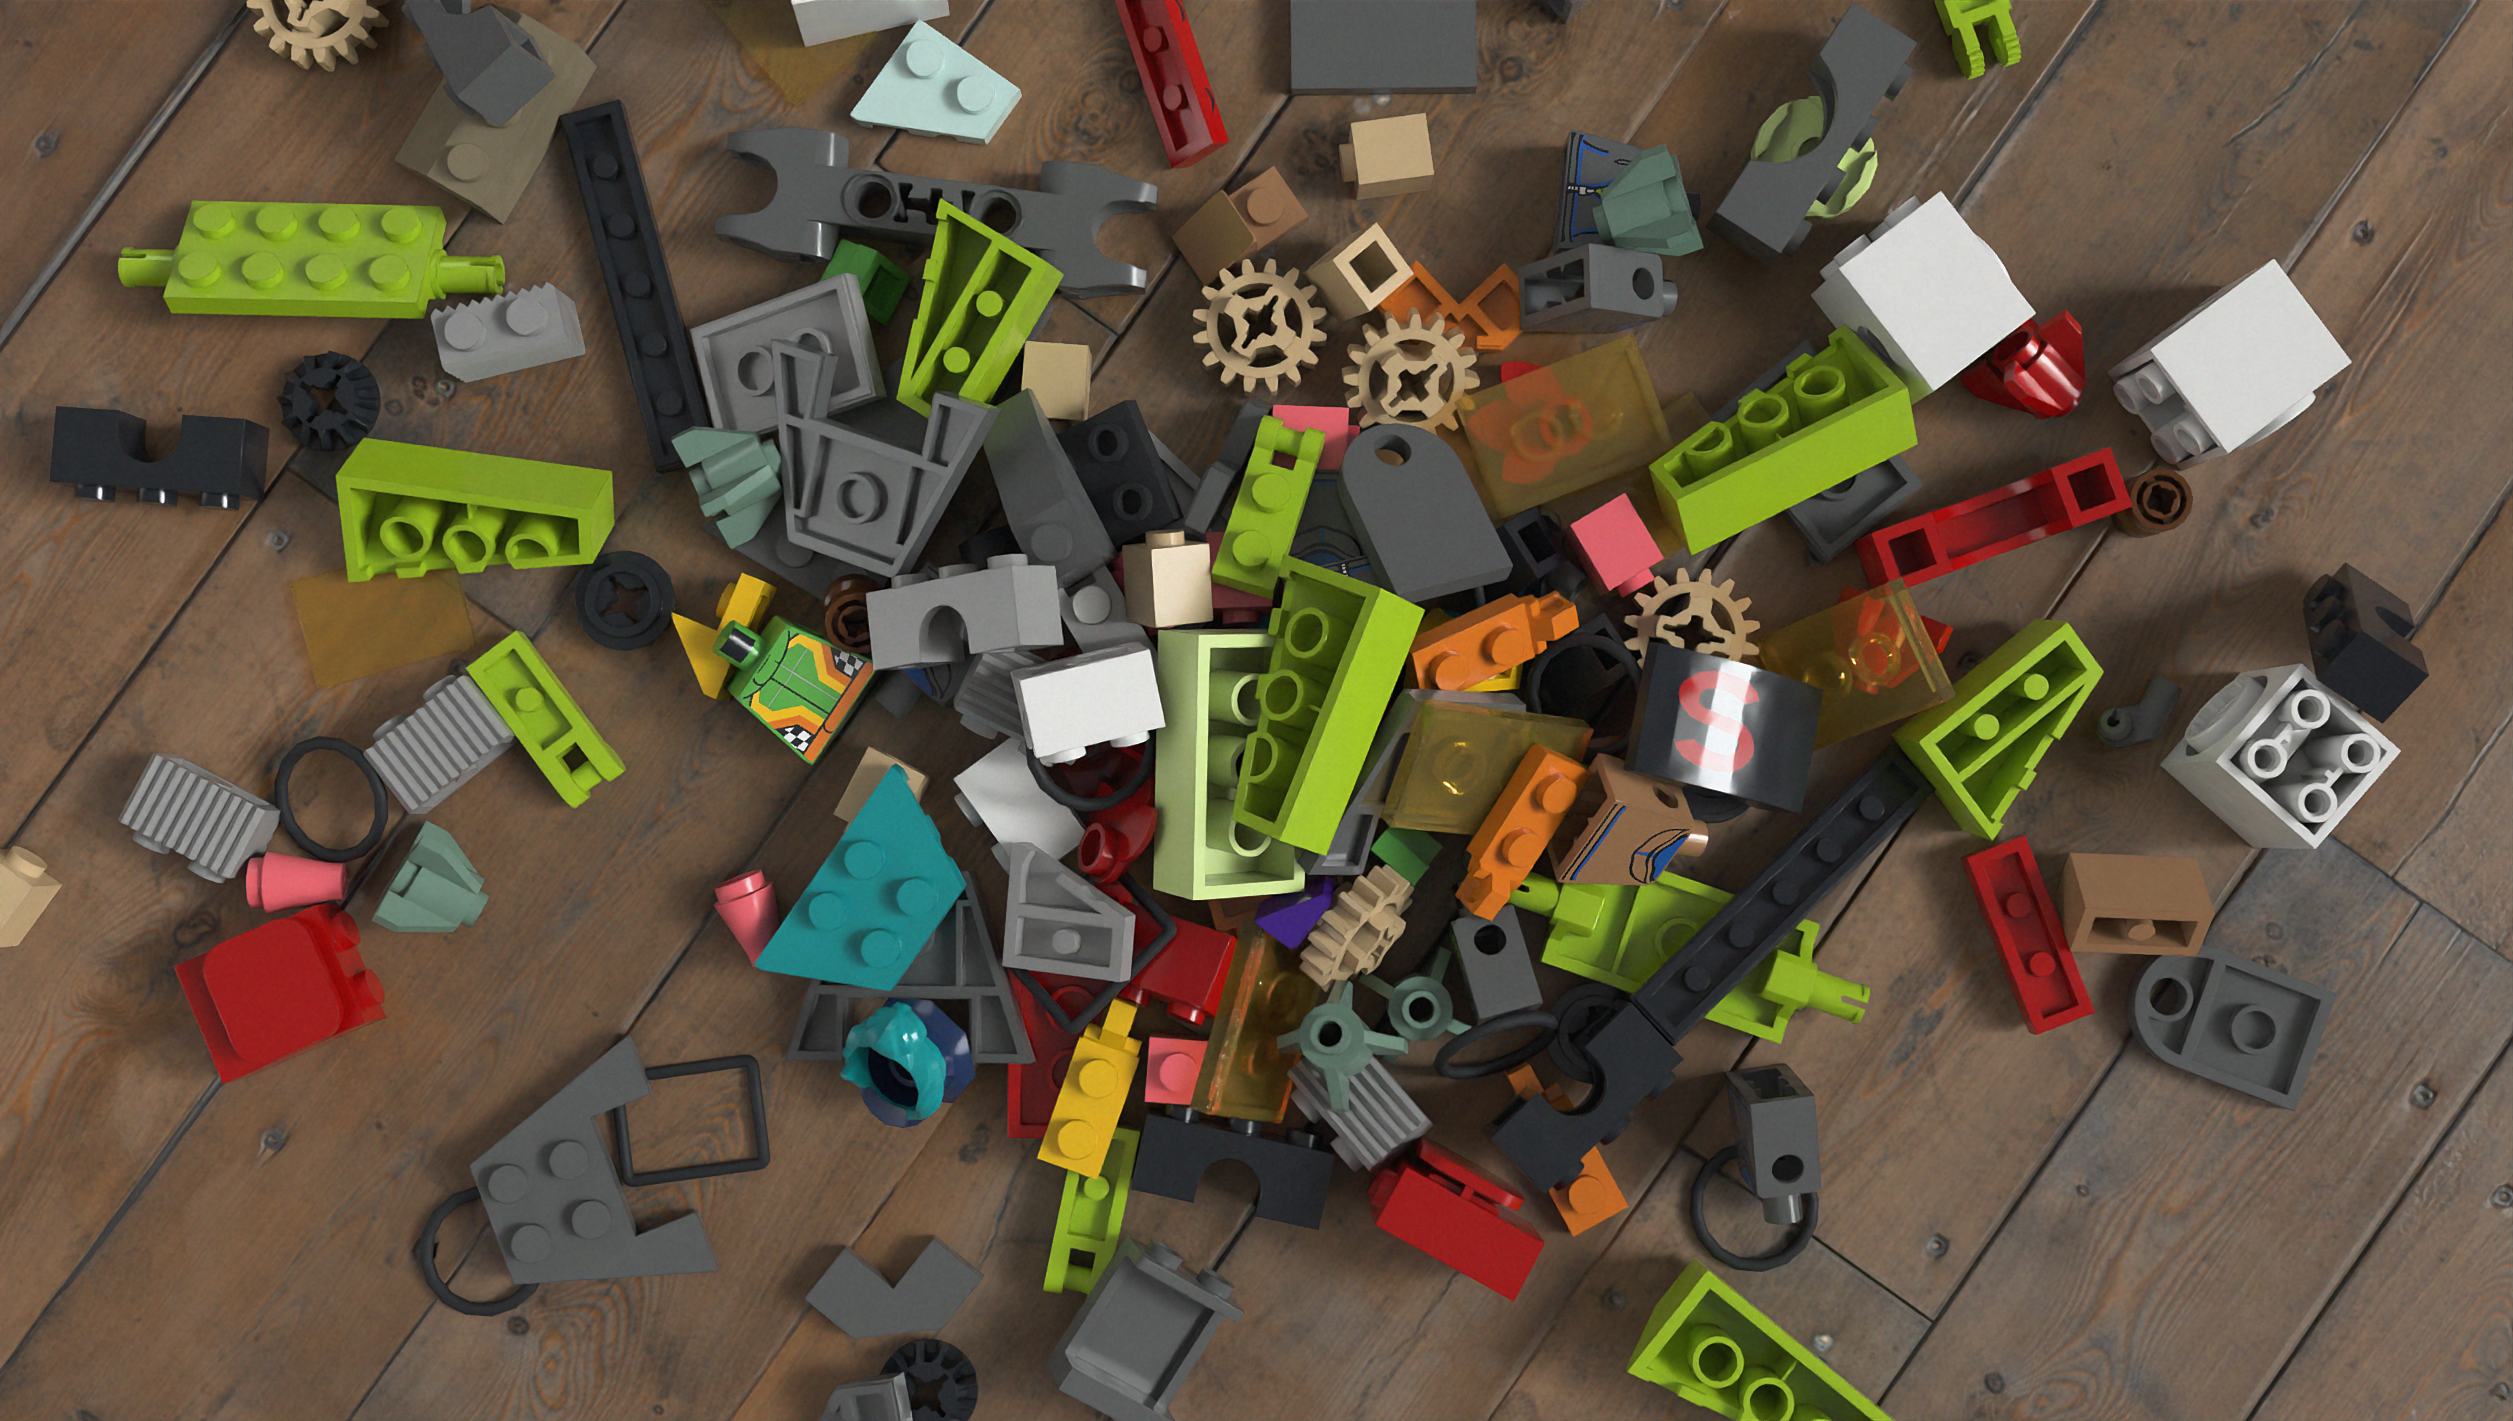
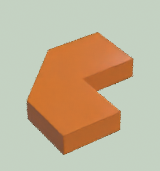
M1416 260L1409 266L1414 274L1373 308L1383 320L1384 312L1390 310L1398 323L1406 321L1410 307H1417L1421 322L1426 324L1435 312L1442 314L1445 321L1443 333L1458 326L1465 336L1463 343L1458 349L1472 347L1474 353L1500 354L1524 331L1520 330L1519 278L1505 263L1462 303L1458 304ZM1409 339L1403 341L1407 345H1419L1423 340Z

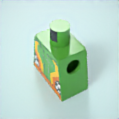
M775 615L769 621L760 636L736 620H732L721 631L713 646L714 653L738 667L728 682L727 690L803 760L811 765L814 764L876 672L873 669V659L867 654L845 652L837 648L827 635L778 615Z

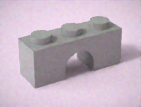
M1009 554L987 558L988 569L978 571L977 564H958L938 568L939 579L931 581L930 574L927 573L891 577L892 588L866 593L873 669H923L965 662L963 644L965 625L968 633L970 654L1018 653L1064 645L1055 566L1028 565L1026 554Z

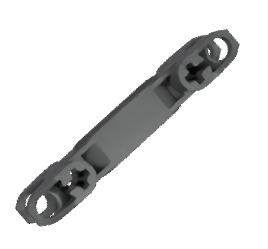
M788 126L767 130L728 132L726 150L731 152L732 158L775 172L778 189L772 203L758 213L745 215L728 214L717 217L715 235L722 242L754 250L782 262L821 267L828 266L836 251L838 235L933 248L938 225H932L926 213H936L941 198L985 224L986 218L996 210L1005 209L1013 212L1016 215L1014 225L1009 231L1001 235L1048 262L1064 274L1052 296L1087 300L1109 296L1146 295L1148 283L1147 270L1103 256L1096 247L1095 239L1100 226L1113 215L1126 213L1144 214L1149 211H1157L1158 186L1112 172L1095 164L1052 160L1042 164L1038 192L970 182L847 168L851 141L847 137L828 131ZM875 194H884L891 197V205L885 215L872 219L862 216L863 205L869 197ZM907 198L910 199L915 210L908 209Z

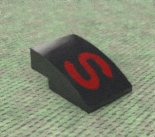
M1648 642L1624 770L1700 795L1723 797L1761 810L1801 814L1824 690L1750 665L1675 646Z

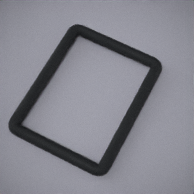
M1127 871L1123 875H1119L1117 880L1164 929L1132 961L1130 980L1123 982L1112 981L1072 1021L1028 970L1008 967L1067 1033L1075 1034L1080 1032L1176 935L1177 928L1175 922ZM1088 873L1083 877L1091 885L1096 883L1090 878Z
M738 1055L645 1068L644 1070L647 1079L650 1081L747 1067L758 1158L634 1175L626 1106L624 1104L613 1109L623 1182L629 1187H641L764 1169L770 1162V1149L760 1070L755 1057L751 1055Z

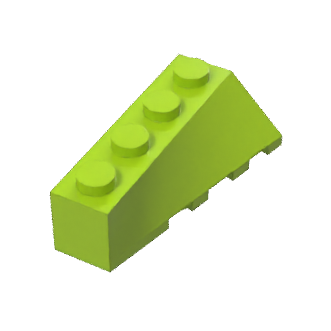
M1846 324L1828 335L1830 346L1815 357L1804 353L1787 365V377L1764 393L1756 388L1738 401V412L1724 423L1710 421L1648 466L1664 522L1691 556L1918 444L1908 387Z
M363 438L336 474L348 583L370 581L374 574L397 573L398 579L423 577L427 570L457 568L459 574L483 572L484 568L488 565L511 564L514 569L593 564L615 525L612 471Z
M1283 554L1279 577L1286 580L1281 608H1272L1267 633L1275 637L1268 674H1259L1255 699L1259 700L1261 705L1258 728L1256 732L1250 733L1247 736L1231 819L1279 841L1326 856L1425 609L1380 587Z
M1695 1257L1654 1307L1625 1368L1632 1375L1647 1382H1654L1701 1407L1703 1405L1735 1421H1896Z

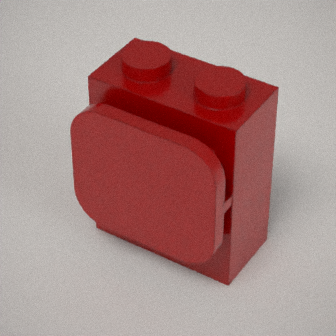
M338 903L314 905L287 918L272 920L226 940L202 955L174 966L223 1084L249 1078L386 1018L381 1006L385 1001L381 982L371 969L365 968L356 947L361 941L357 925L348 912L341 911Z
M1421 1136L1414 1145L1418 1156L1424 1160L1423 1162L1402 1153L1387 1168L1379 1172L1377 1176L1373 1174L1366 1193L1370 1195L1369 1206L1376 1226L1511 1301H1515L1545 1245L1530 1222L1499 1206V1204H1502L1514 1211H1519L1524 1198L1517 1188L1492 1172L1425 1136Z

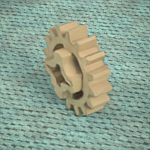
M391 0L246 1L247 7L256 15L262 17L253 27L266 40H271L268 47L284 59L291 55V60L306 70L311 67L314 59H316V62L328 72L334 71L336 56L342 55L353 65L358 63L355 47L360 43L372 49L377 47L376 40L369 34L372 26L388 27L389 20L377 11V6L391 2ZM283 5L287 6L290 10L287 22L293 26L292 31H290L285 22Z
M1246 259L1242 262V276L1234 278L1229 271L1223 268L1219 271L1222 289L1217 291L1207 286H1204L1202 289V298L1210 308L1209 310H1194L1193 322L1207 327V330L1193 336L1194 346L1200 349H1211V352L1202 361L1203 367L1206 371L1221 366L1224 370L1220 382L1224 388L1229 387L1238 378L1243 380L1245 396H1252L1256 383H1265L1270 396H1277L1278 380L1285 377L1295 388L1301 384V377L1297 369L1300 364L1314 370L1317 367L1319 359L1309 349L1310 346H1325L1327 334L1313 329V326L1324 322L1327 312L1326 308H1310L1309 304L1317 296V288L1315 285H1310L1299 290L1296 287L1299 270L1295 267L1287 272L1283 278L1276 275V261L1274 259L1267 261L1264 272H1255L1250 260ZM1249 290H1267L1264 296L1244 299L1239 296V294ZM1291 303L1297 310L1301 320V338L1296 336V332L1286 325L1285 314ZM1272 311L1270 332L1273 336L1261 333L1256 340L1252 339L1250 344L1247 345L1249 339V324L1247 321L1250 320L1258 324L1263 317H1268ZM1219 319L1224 320L1225 325L1233 329L1236 339L1231 345L1229 353L1226 352L1219 339ZM1275 356L1282 361L1270 367H1252L1255 360Z
M1410 307L1406 321L1399 323L1390 310L1384 312L1386 327L1380 331L1366 323L1362 329L1367 344L1365 346L1349 344L1347 348L1349 357L1357 363V366L1342 368L1343 382L1356 386L1345 393L1348 407L1363 406L1357 414L1359 425L1362 428H1366L1376 421L1378 425L1407 424L1420 427L1436 435L1435 427L1443 423L1447 428L1455 431L1459 427L1453 414L1455 409L1471 411L1474 406L1471 397L1464 392V389H1472L1480 384V379L1476 372L1464 369L1474 364L1477 358L1472 347L1458 349L1465 339L1462 330L1456 326L1443 333L1445 321L1442 314L1435 312L1430 317L1427 324L1422 323L1417 307ZM1409 339L1423 340L1419 345H1402L1398 343ZM1375 360H1377L1383 369L1382 378L1374 384L1375 390L1371 392L1369 376ZM1450 362L1451 380L1446 393L1443 394L1439 389V377L1448 370L1446 365ZM1405 369L1414 375L1420 372L1422 380L1416 385H1413L1408 380L1401 382L1399 374ZM1402 410L1422 411L1416 414H1399Z
M1678 568L1674 572V585L1669 586L1664 579L1657 576L1650 582L1652 591L1655 594L1653 598L1642 593H1637L1633 597V603L1642 612L1640 616L1631 615L1623 618L1622 625L1635 631V638L1625 641L1624 644L1630 652L1637 651L1639 656L1637 663L1643 670L1649 639L1653 642L1684 649V639L1675 636V633L1670 631L1672 629H1682L1691 620L1696 623V633L1705 636V640L1711 641L1707 644L1700 643L1691 649L1692 651L1716 657L1721 656L1725 657V659L1739 662L1741 657L1756 656L1759 652L1757 646L1746 642V634L1759 629L1760 623L1753 620L1744 621L1741 614L1750 606L1752 601L1747 597L1734 602L1729 597L1735 583L1730 578L1717 588L1712 586L1710 569H1703L1698 575L1696 582H1690L1685 568ZM1687 595L1682 612L1673 617L1654 615L1656 610L1665 601L1677 596ZM1713 603L1724 613L1731 631L1720 629L1711 614Z
M1385 864L1382 869L1378 866L1373 867L1367 878L1360 875L1354 885L1348 881L1340 885L1333 892L1330 906L1308 933L1307 939L1312 943L1300 954V958L1304 961L1299 966V969L1325 992H1329L1333 988L1336 980H1347L1348 977L1354 980L1360 971L1365 975L1371 973L1381 964L1383 956L1392 944L1402 936L1406 922L1401 914L1412 904L1413 900L1409 896L1413 893L1414 887L1388 864Z

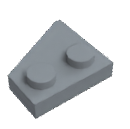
M1012 843L1002 966L1115 982L1130 980L1136 915L1033 843Z

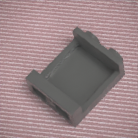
M1127 1234L1048 1358L1045 1366L1058 1390L1117 1421H1175L1168 1410V1406L1221 1322L1226 1317L1238 1324L1245 1313L1231 1295L1235 1289L1234 1285L1207 1267H1203L1199 1274L1181 1265L1184 1258L1176 1250L1158 1239L1152 1238L1148 1245H1145Z

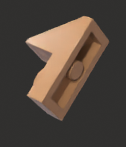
M1273 166L1229 196H1227L1223 189L1215 193L1172 236V241L1203 287H1212L1220 281V270L1225 268L1230 273H1233L1242 267L1243 260L1249 259L1251 261L1308 223L1309 216L1275 166Z

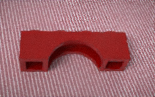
M2111 447L1971 499L1873 532L1855 540L1853 543L1871 591L1884 597L2133 507Z

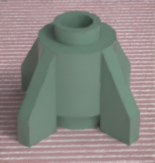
M1665 143L1639 152L1607 188L1601 190L1602 205L1593 207V215L1604 244L1614 241L1617 248L1681 256L1704 248L1682 183L1683 180L1676 154H1669Z
M693 426L672 436L671 442L686 468L701 461L702 465L690 470L689 475L699 495V505L705 517L710 515L713 517L723 511L727 512V514L716 519V524L730 549L753 539L784 491L780 478L782 476L781 453L774 439L772 438L762 443L756 432Z
M426 820L393 878L378 897L375 904L379 907L371 921L393 932H448L452 934L460 923L471 928L489 898L488 894L480 890L485 877L477 873L449 832Z
M1439 945L1425 974L1410 973L1401 976L1393 984L1373 973L1365 975L1361 972L1358 981L1386 997L1385 1010L1390 1023L1395 1028L1392 1036L1404 1038L1409 1044L1411 1040L1425 1042L1437 1038L1445 1030L1459 1035L1473 1027L1452 1016L1453 1003L1450 994L1441 984L1452 954L1451 951ZM1418 997L1427 998V1001L1432 1006L1431 1015L1429 1017L1419 1015L1414 1020L1409 1015L1410 1003ZM1400 1055L1381 1056L1383 1059L1394 1064Z
M1336 980L1327 1003L1315 1007L1305 1016L1300 1029L1277 1037V1050L1280 1053L1304 1054L1314 1066L1325 1073L1331 1109L1335 1112L1349 1111L1350 1080L1348 1077L1361 1072L1368 1065L1373 1053L1375 1055H1408V1042L1404 1038L1370 1031V1028L1352 1010L1353 984L1349 980ZM1342 1029L1340 1042L1335 1046L1326 1047L1327 1040L1335 1038L1336 1031Z

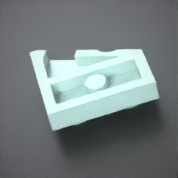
M918 19L853 109L850 116L861 127L873 128V125L908 130L909 134L932 138L945 135L951 136L959 142L987 146L1018 103L1022 94L1018 87L921 19Z

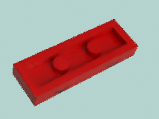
M1115 0L1171 168H1188L1228 144L1229 139L1182 1Z
M2017 835L1960 857L2028 1032L2038 1035L2095 1013L2026 835Z

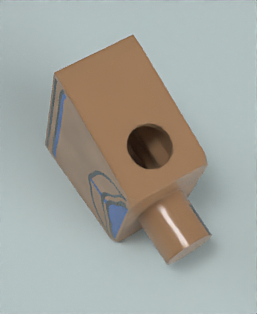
M1598 753L1588 767L1592 775L1546 845L1557 882L1647 886L1658 879L1676 854L1699 857L1704 852L1708 842L1707 826L1704 821L1693 819L1681 788L1625 771L1624 760Z

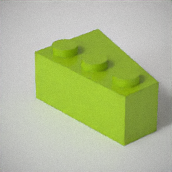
M941 198L936 214V219L939 221L931 258L926 260L922 278L926 281L918 318L913 320L896 398L928 419L934 392L949 391L989 404L1064 276L1062 272L1048 262Z
M2036 618L1891 735L1916 769L1936 788L1934 793L1964 832L1993 841L2004 825L1999 821L2021 789L2027 790L2037 775L2033 771L2052 741L2054 739L2060 740L2104 671L2068 622Z

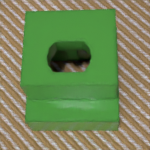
M842 239L819 282L843 273L857 275L867 318L886 326L912 277L878 251L862 244L857 245Z
M1394 818L1388 827L1374 839L1369 855L1383 867L1385 864H1388L1409 881L1411 886H1414L1429 869V863L1443 846L1410 818Z

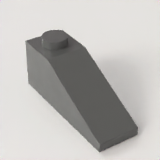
M1026 388L996 406L1001 408V411L982 444L1011 531L1023 554L1027 555L1029 565L1055 566L1057 588H1067L1119 558L1120 556L1032 389Z

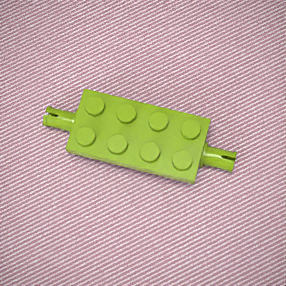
M192 200L180 243L176 246L175 250L124 247L121 254L123 257L129 258H119L118 261L119 278L125 287H166L163 295L171 313L424 319L429 299H446L447 293L492 294L493 296L499 294L501 296L503 288L497 285H504L505 267L499 255H492L491 257L447 255L446 251L443 250L442 243L447 222L441 206Z
M1530 871L1521 884L1525 886L1526 890L1520 891L1516 889L1514 892L1510 891V899L1506 903L1548 917L1547 922L1550 924L1538 959L1539 961L1634 993L1734 894L1667 871H1663L1655 882L1647 886L1562 883ZM1804 919L1704 1018L1781 1044L1788 1020L1795 1010H1803L1805 1006L1848 1020L1849 1023L1857 1025L1861 1021L1865 1009L1842 1002L1841 997L1846 996L1868 1004L1870 987L1818 970L1817 963L1812 961V950L1821 924Z

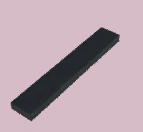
M618 99L560 115L655 469L656 472L665 474L686 468L671 442L672 436L693 426L713 427L625 105Z
M1892 744L1885 748L1626 1001L1631 1002L1665 1040L1674 1047L1899 827L1936 788Z

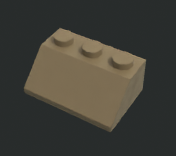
M487 3V5L490 4L533 36L556 77L502 127H499L479 112L470 116L458 108L443 88L448 82L444 76L394 159V162L504 225L561 129L560 115L571 112L597 66L578 44L524 13Z

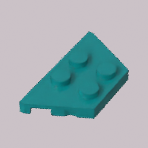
M896 763L887 771L754 963L756 967L764 971L885 991H892L897 986L967 886L954 859L945 853L940 842L941 835L930 815L924 814L907 783L910 778L905 769Z

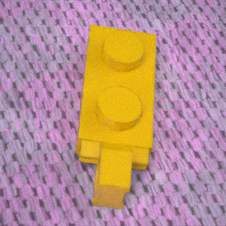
M1115 997L1103 1027L1088 1023L1084 1036L1081 1035L1078 1040L1037 1159L1096 1180L1098 1179L1141 1058L1138 1054L1143 1041L1128 1036L1138 1009L1135 1003Z

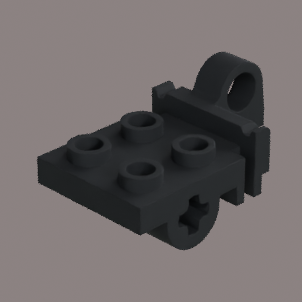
M1124 400L1056 435L1117 552L1122 550V545L1139 544L1146 541L1145 532L1163 530V527L1184 518L1136 400ZM1009 524L976 535L958 546L964 563L977 564L978 571L988 569L987 558L1000 555L1023 554Z

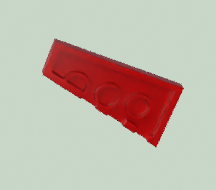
M1122 884L1093 885L1122 906L1124 901L1132 902L1133 896ZM1008 968V975L1036 1062L1030 1064L1008 1063L1007 1138H1044L1078 1040L1081 1035L1084 1036L1087 1025L1075 1034L1065 1032ZM1028 970L1072 1021L1111 983L1107 980ZM1105 1007L1089 1023L1100 1026Z

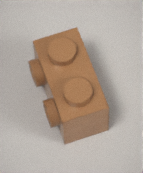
M2070 852L2054 895L2068 947L2073 952L2197 957L2215 914L2197 859L2193 857Z

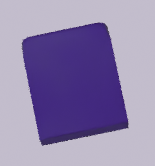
M1324 876L1306 883L1304 892L1277 894L1261 901L1258 904L1254 922L1291 950L1293 947L1297 948L1330 906L1334 892V881Z

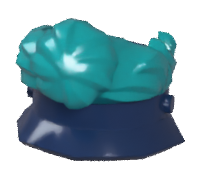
M888 997L884 1005L877 1009L873 1016L864 1019L861 1024L851 1028L846 1046L842 1051L846 1065L840 1072L841 1078L849 1080L860 1087L862 1099L874 1116L885 1125L900 1128L918 1125L939 1110L941 1102L954 1103L976 1076L966 1033L931 1000Z

